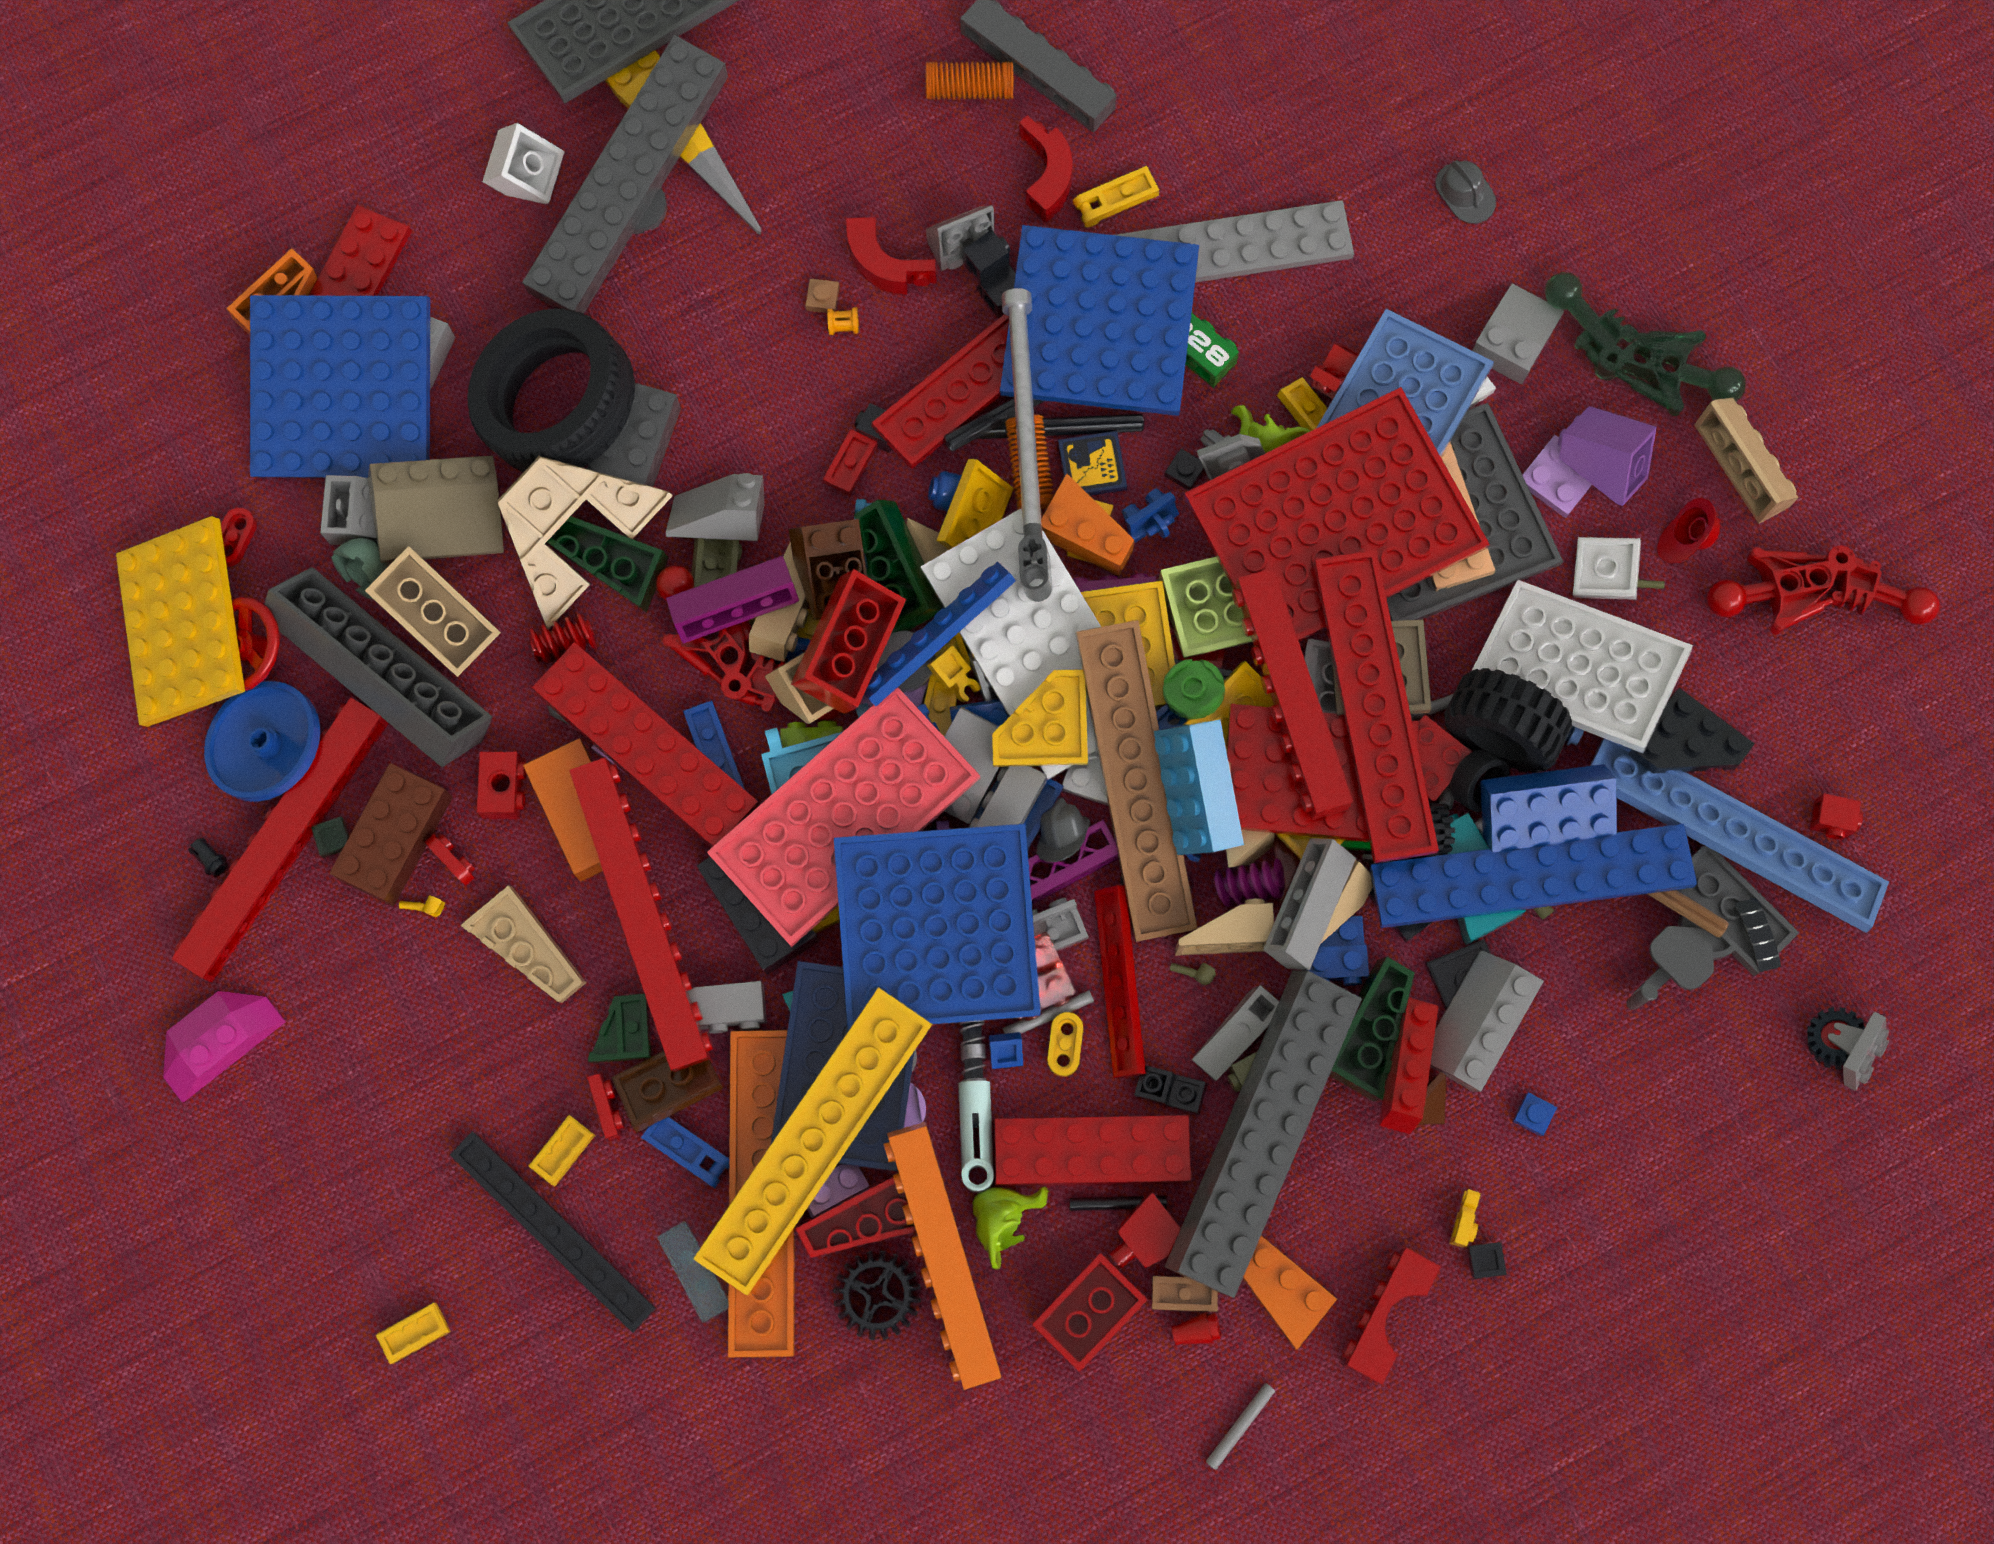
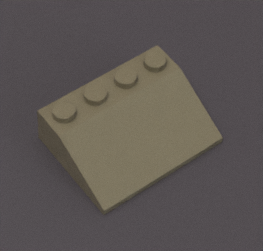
M493 456L369 464L367 481L380 563L393 562L408 546L423 560L504 552L500 507L497 502L499 499L498 483Z

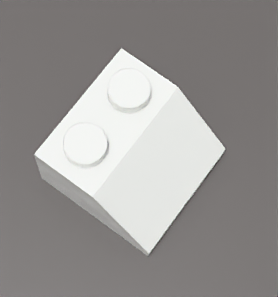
M518 123L499 129L482 182L506 196L548 204L565 151Z

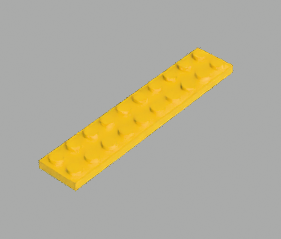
M878 987L695 1255L694 1260L748 1296L930 1029L932 1023Z

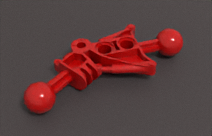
M1843 545L1833 547L1827 555H1812L1799 551H1766L1759 547H1754L1748 554L1747 560L1759 570L1763 582L1742 586L1734 580L1723 579L1714 583L1709 588L1707 594V605L1711 612L1723 618H1731L1739 614L1744 609L1745 604L1769 600L1774 616L1770 625V632L1774 635H1778L1786 628L1823 611L1824 607L1830 604L1841 608L1847 602V609L1849 611H1852L1857 605L1858 614L1862 615L1874 599L1899 608V612L1904 620L1914 625H1923L1931 622L1936 618L1940 610V600L1934 591L1920 586L1904 591L1879 582L1882 574L1880 571L1881 564L1878 561H1872L1870 564L1865 563L1863 559L1855 557L1854 552L1849 547ZM1807 561L1819 562V563L1808 564V565H1803V566L1797 565V564H1806ZM1810 578L1816 579L1820 585L1814 584ZM1834 582H1838L1837 591H1834L1829 598L1821 601L1833 587ZM1780 583L1786 584L1791 591L1783 589Z
M679 565L663 569L656 581L657 592L666 602L667 597L695 587L691 572ZM749 620L719 630V635L714 640H708L706 636L683 644L679 634H667L663 637L662 642L665 646L671 648L703 675H709L719 683L723 694L728 698L751 706H761L765 712H771L776 701L779 700L765 676L787 663V658L779 664L778 660L772 658L768 660L766 656L751 652V657L756 660V663L748 676L744 675L750 658L748 644L752 626ZM735 648L738 652V659L733 664H727L724 660V655L727 650ZM694 651L711 654L725 672V677L723 678L713 670V666ZM740 682V689L734 691L735 683ZM757 694L763 695L764 698H759ZM832 709L817 720L831 721L837 718L841 712Z

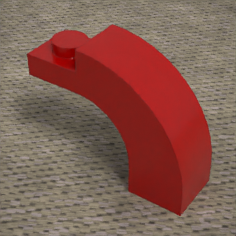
M1027 115L1019 122V137L1043 159L1046 170L1026 190V205L1047 223L1060 211L1070 193L1073 168L1072 154L1066 138L1057 127L1048 134L1041 122H1035Z
M876 217L846 218L850 256L859 273L872 285L887 292L907 294V284L913 283L916 286H926L930 283H937L935 259H895L887 255L877 242Z

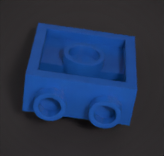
M1351 916L1320 944L1312 966L1308 971L1329 982L1343 981V986L1361 985L1362 980H1366L1369 977L1367 945L1364 942L1362 916Z

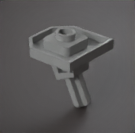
M1208 429L1203 432L1201 438L1202 444L1206 447L1197 450L1198 457L1210 480L1265 454L1259 438L1242 434L1233 437L1227 435L1224 438L1215 430L1209 431Z

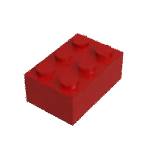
M1100 1253L1032 1326L1080 1372L1148 1299Z

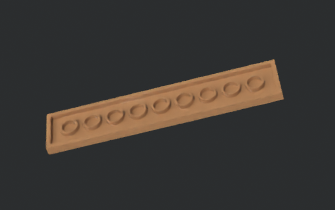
M1130 621L1075 632L1134 941L1137 942L1196 930L1197 924L1184 856L1177 855L1176 847L1173 843V830L1171 819L1167 812L1165 788L1161 781L1159 756L1155 749L1154 731L1159 730L1139 621Z

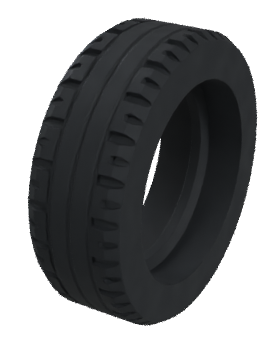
M562 308L533 312L503 328L492 338L480 354L473 368L468 387L467 405L469 418L479 438L505 462L521 472H524L538 456L584 467L602 455L622 432L634 401V371L630 359L623 348L590 316L584 315L579 311L576 312L575 310ZM568 353L586 354L590 359V379L585 394L577 407L561 422L546 430L533 433H520L516 431L513 424L514 403L527 377L541 364L556 356Z

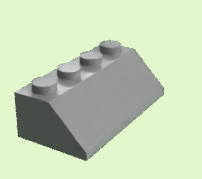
M1480 950L1435 1028L1430 1067L1438 1072L1442 1071L1448 1078L1472 1092H1481L1544 981L1514 963Z

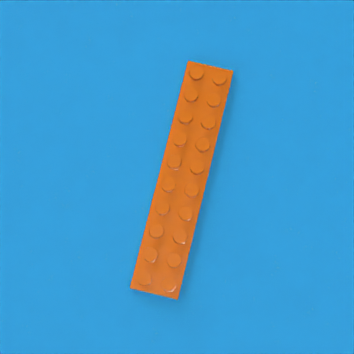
M787 1030L730 1031L729 1205L771 1145ZM795 1227L748 1296L729 1284L728 1357L795 1356Z

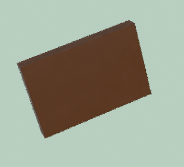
M664 1051L611 1077L636 1133L723 1089L710 1059L674 1072L670 1070Z

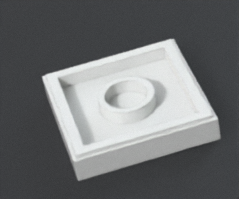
M1578 537L1573 588L1574 598L1636 600L1641 548L1640 538Z

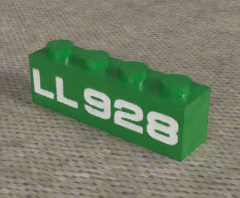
M1191 313L1185 365L1214 388L1236 365L1239 351L1230 339H1223L1218 335L1214 327L1207 320H1200Z

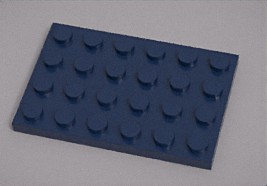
M801 961L797 963L771 1144L848 1032L843 967ZM914 1052L838 1163L898 1171L895 1161L889 1163L884 1143L889 1142L887 1133L904 1128Z

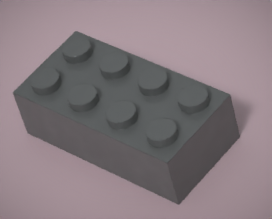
M634 383V401L622 432L602 455L589 463L587 469L654 487L681 406L676 394Z

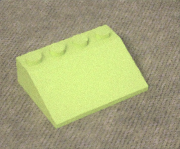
M1217 557L1160 571L1158 581H1163L1167 613L1184 658L1252 642L1251 636L1246 637L1244 633L1242 609L1235 606L1232 596V590L1234 589Z

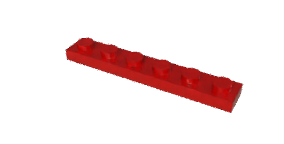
M1116 885L1094 891L1113 1078H1126L1146 1074L1128 902L1124 886Z

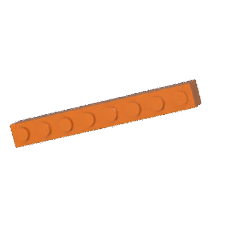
M921 1122L887 1133L889 1142L884 1143V1148L889 1163L895 1161L899 1173L893 1175L898 1194L905 1192L908 1205L902 1206L907 1225H915L918 1236L912 1237L917 1257L924 1255L927 1267L921 1269L926 1288L933 1286L936 1299H932L930 1302L935 1318H942L946 1330L939 1332L945 1351L952 1349L955 1361L950 1362L949 1365L954 1382L961 1380L963 1389L966 1390L1000 1379L1002 1377L925 1122Z

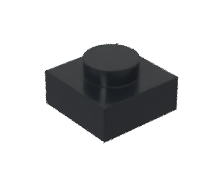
M1181 448L1165 471V477L1190 491L1204 471V467L1200 459Z
M1501 1242L1467 1247L1472 1279L1507 1275Z

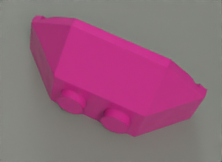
M217 991L166 1032L163 1078L181 1102H185L286 1021L267 997Z

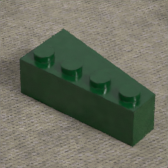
M1389 957L1377 960L1358 995V997L1362 998L1329 1075L1372 1101L1383 1100L1384 1087L1387 1075L1390 1073L1395 1043L1398 1041L1400 1034L1399 1027L1402 1015L1405 1013L1415 972Z

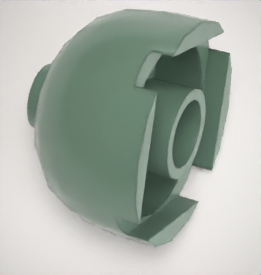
M361 537L350 539L333 552L335 554L332 556V562L347 583L352 579L360 586L355 591L366 598L373 599L365 590L392 562L380 563L378 545L375 541Z

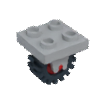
M1834 1007L1828 1008L1827 1013H1824L1823 1010L1820 1011L1818 1017H1813L1810 1021L1811 1026H1808L1807 1039L1811 1055H1815V1060L1818 1063L1824 1062V1067L1830 1068L1831 1065H1834L1835 1070H1841V1066H1843L1844 1085L1856 1091L1860 1083L1866 1084L1874 1070V1067L1871 1065L1875 1056L1881 1057L1888 1046L1889 1040H1887L1889 1030L1886 1029V1017L1874 1012L1866 1027H1864L1862 1018L1858 1019L1856 1013L1852 1010L1850 1013H1847L1846 1008L1840 1007L1839 1011H1834Z

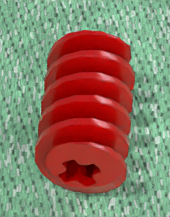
M580 613L576 614V624H573L568 617H565L564 627L562 628L557 621H553V631H549L544 624L541 625L540 635L533 628H529L530 643L538 665L540 657L546 664L550 663L551 653L559 659L563 655V650L567 651L574 642L585 652L587 642L593 649L598 648L589 617L588 620H584Z

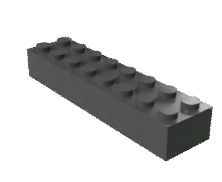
M313 567L268 590L264 605L271 609L278 623L279 631L438 765L444 767L483 741L492 716Z

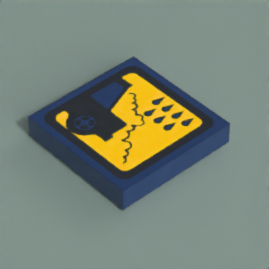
M1117 431L1058 440L1063 476L1065 477L1068 474L1089 496L1127 490Z

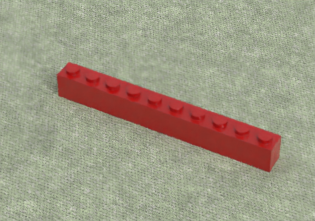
M350 697L347 703H343L338 708L335 715L336 719L331 727L321 733L317 753L305 775L292 788L282 794L283 797L277 805L272 806L265 815V823L259 831L251 835L247 842L248 848L241 858H237L231 864L228 877L223 884H219L211 894V901L206 909L196 915L192 923L193 928L189 934L180 939L176 944L175 954L171 959L211 983L215 980L389 724L378 713Z
M605 757L570 769L569 772L670 1070L676 1072L711 1059L709 1051L713 1050V1045L708 1032L702 1033L698 1021L703 1020L702 1012L698 1002L692 1003L688 991L692 990L693 987L687 971L681 972L678 961L683 958L677 941L671 943L668 930L672 929L669 916L666 911L662 913L657 902L662 900L656 881L651 883L647 871L652 870L647 853L640 852L637 842L641 841L642 838L636 822L630 823L627 812L632 811L626 793L620 794L617 785L618 782L622 781L616 764L611 765Z

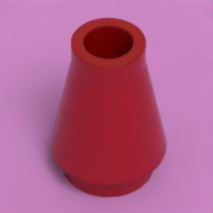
M1206 1311L1183 1323L1172 1326V1334L1176 1346L1181 1344H1214V1340L1222 1339L1216 1313L1208 1314Z

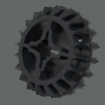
M868 1251L866 1255L868 1262L863 1263L862 1258L857 1255L854 1257L858 1265L855 1270L848 1263L844 1266L851 1273L849 1277L846 1278L840 1274L837 1276V1279L840 1282H844L845 1286L844 1289L840 1287L834 1288V1293L843 1294V1299L834 1301V1306L840 1307L845 1305L846 1310L840 1312L838 1317L839 1319H844L847 1316L852 1318L846 1324V1328L849 1330L856 1323L859 1324L857 1336L862 1337L867 1328L870 1329V1340H875L876 1330H881L882 1339L886 1340L888 1339V1328L891 1327L894 1334L899 1335L901 1332L897 1323L901 1321L906 1327L911 1325L910 1321L904 1317L907 1312L917 1316L918 1311L910 1308L911 1302L921 1303V1298L912 1296L911 1291L920 1290L921 1285H910L909 1281L914 1279L917 1274L914 1271L907 1275L903 1273L909 1266L907 1261L901 1263L899 1267L895 1266L898 1255L893 1254L890 1261L886 1262V1252L880 1251L879 1260L874 1261L872 1251ZM884 1268L882 1275L873 1284L868 1285L856 1280L863 1272L869 1269ZM893 1272L903 1284V1302L894 1298L889 1293L888 1287ZM884 1281L882 1293L886 1295V1298L892 1300L893 1303L884 1300L883 1303L879 1301L878 1305H873V1297L868 1292L863 1291L862 1288L865 1287L869 1290L874 1288L876 1290V1286H881ZM852 1289L860 1292L866 1298V1307L862 1318L855 1312L852 1306ZM882 1306H889L899 1311L892 1319L886 1322L870 1323L877 1310Z

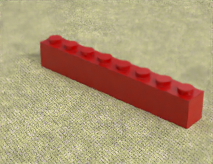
M1273 568L1237 579L1235 590H1232L1235 606L1242 609L1244 615L1242 627L1246 637L1251 636L1254 645L1251 648L1252 657L1255 665L1261 666L1264 675L1261 676L1263 690L1266 695L1270 694L1274 705H1271V714L1274 722L1281 725L1283 734L1280 735L1281 744L1285 753L1290 752L1293 764L1290 765L1291 774L1295 783L1300 782L1303 794H1300L1302 807L1305 812H1310L1312 820L1349 810L1353 801L1275 570Z

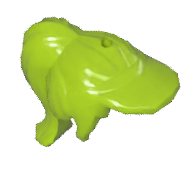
M1244 405L1235 406L1231 410V413L1238 416L1241 420L1239 434L1259 438L1265 453L1310 432L1309 429L1304 427L1286 428L1285 430L1283 425L1277 426L1269 414H1266L1264 417L1267 423L1266 426L1253 422L1252 413Z
M1046 1186L1041 1187L1033 1195H1024L1008 1188L995 1187L981 1191L975 1196L972 1208L973 1214L977 1218L976 1235L984 1246V1250L988 1252L993 1269L998 1270L1001 1268L1000 1251L1024 1241L1023 1235H1012L1021 1223L1020 1219L1024 1210L1046 1206L1048 1198Z

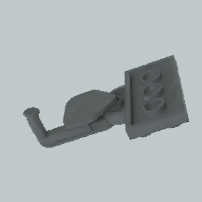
M1703 845L1691 857L1697 885L1694 888L1679 889L1677 891L1726 920L1728 928L1721 937H1716L1680 915L1678 926L1665 928L1651 942L1649 948L1650 956L1659 968L1627 999L1626 1006L1629 1010H1637L1647 1002L1655 1000L1658 996L1657 990L1670 978L1685 990H1694L1700 987L1713 974L1714 960H1721L1729 954H1732L1753 976L1759 974L1750 937L1735 906L1737 902L1753 898L1758 900L1771 928L1778 954L1799 932L1718 852Z

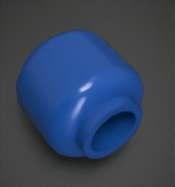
M942 471L937 477H932L928 490V500L932 501L935 509L948 512L961 479V474Z

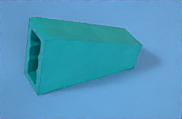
M1457 813L1450 816L1454 821L1450 825L1451 828L1455 827V833H1451V837L1455 838V843L1450 844L1453 849L1448 854L1489 849L1469 813L1461 817ZM1526 910L1457 918L1463 942L1465 945L1474 942L1520 917Z

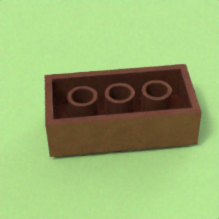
M390 763L329 874L339 881L394 907L427 846L424 841L436 830L453 797L444 788Z

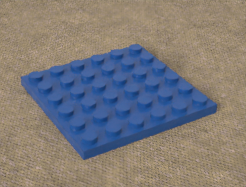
M1022 225L1014 289H1026L1031 293L1032 311L1027 314L1033 399L1179 416L1199 245ZM1008 327L1000 396L1014 397L1010 328Z
M250 295V477L326 478V475L368 478L369 464L430 460V297Z
M1025 824L834 838L848 1031L878 987L932 1024L1041 1016Z

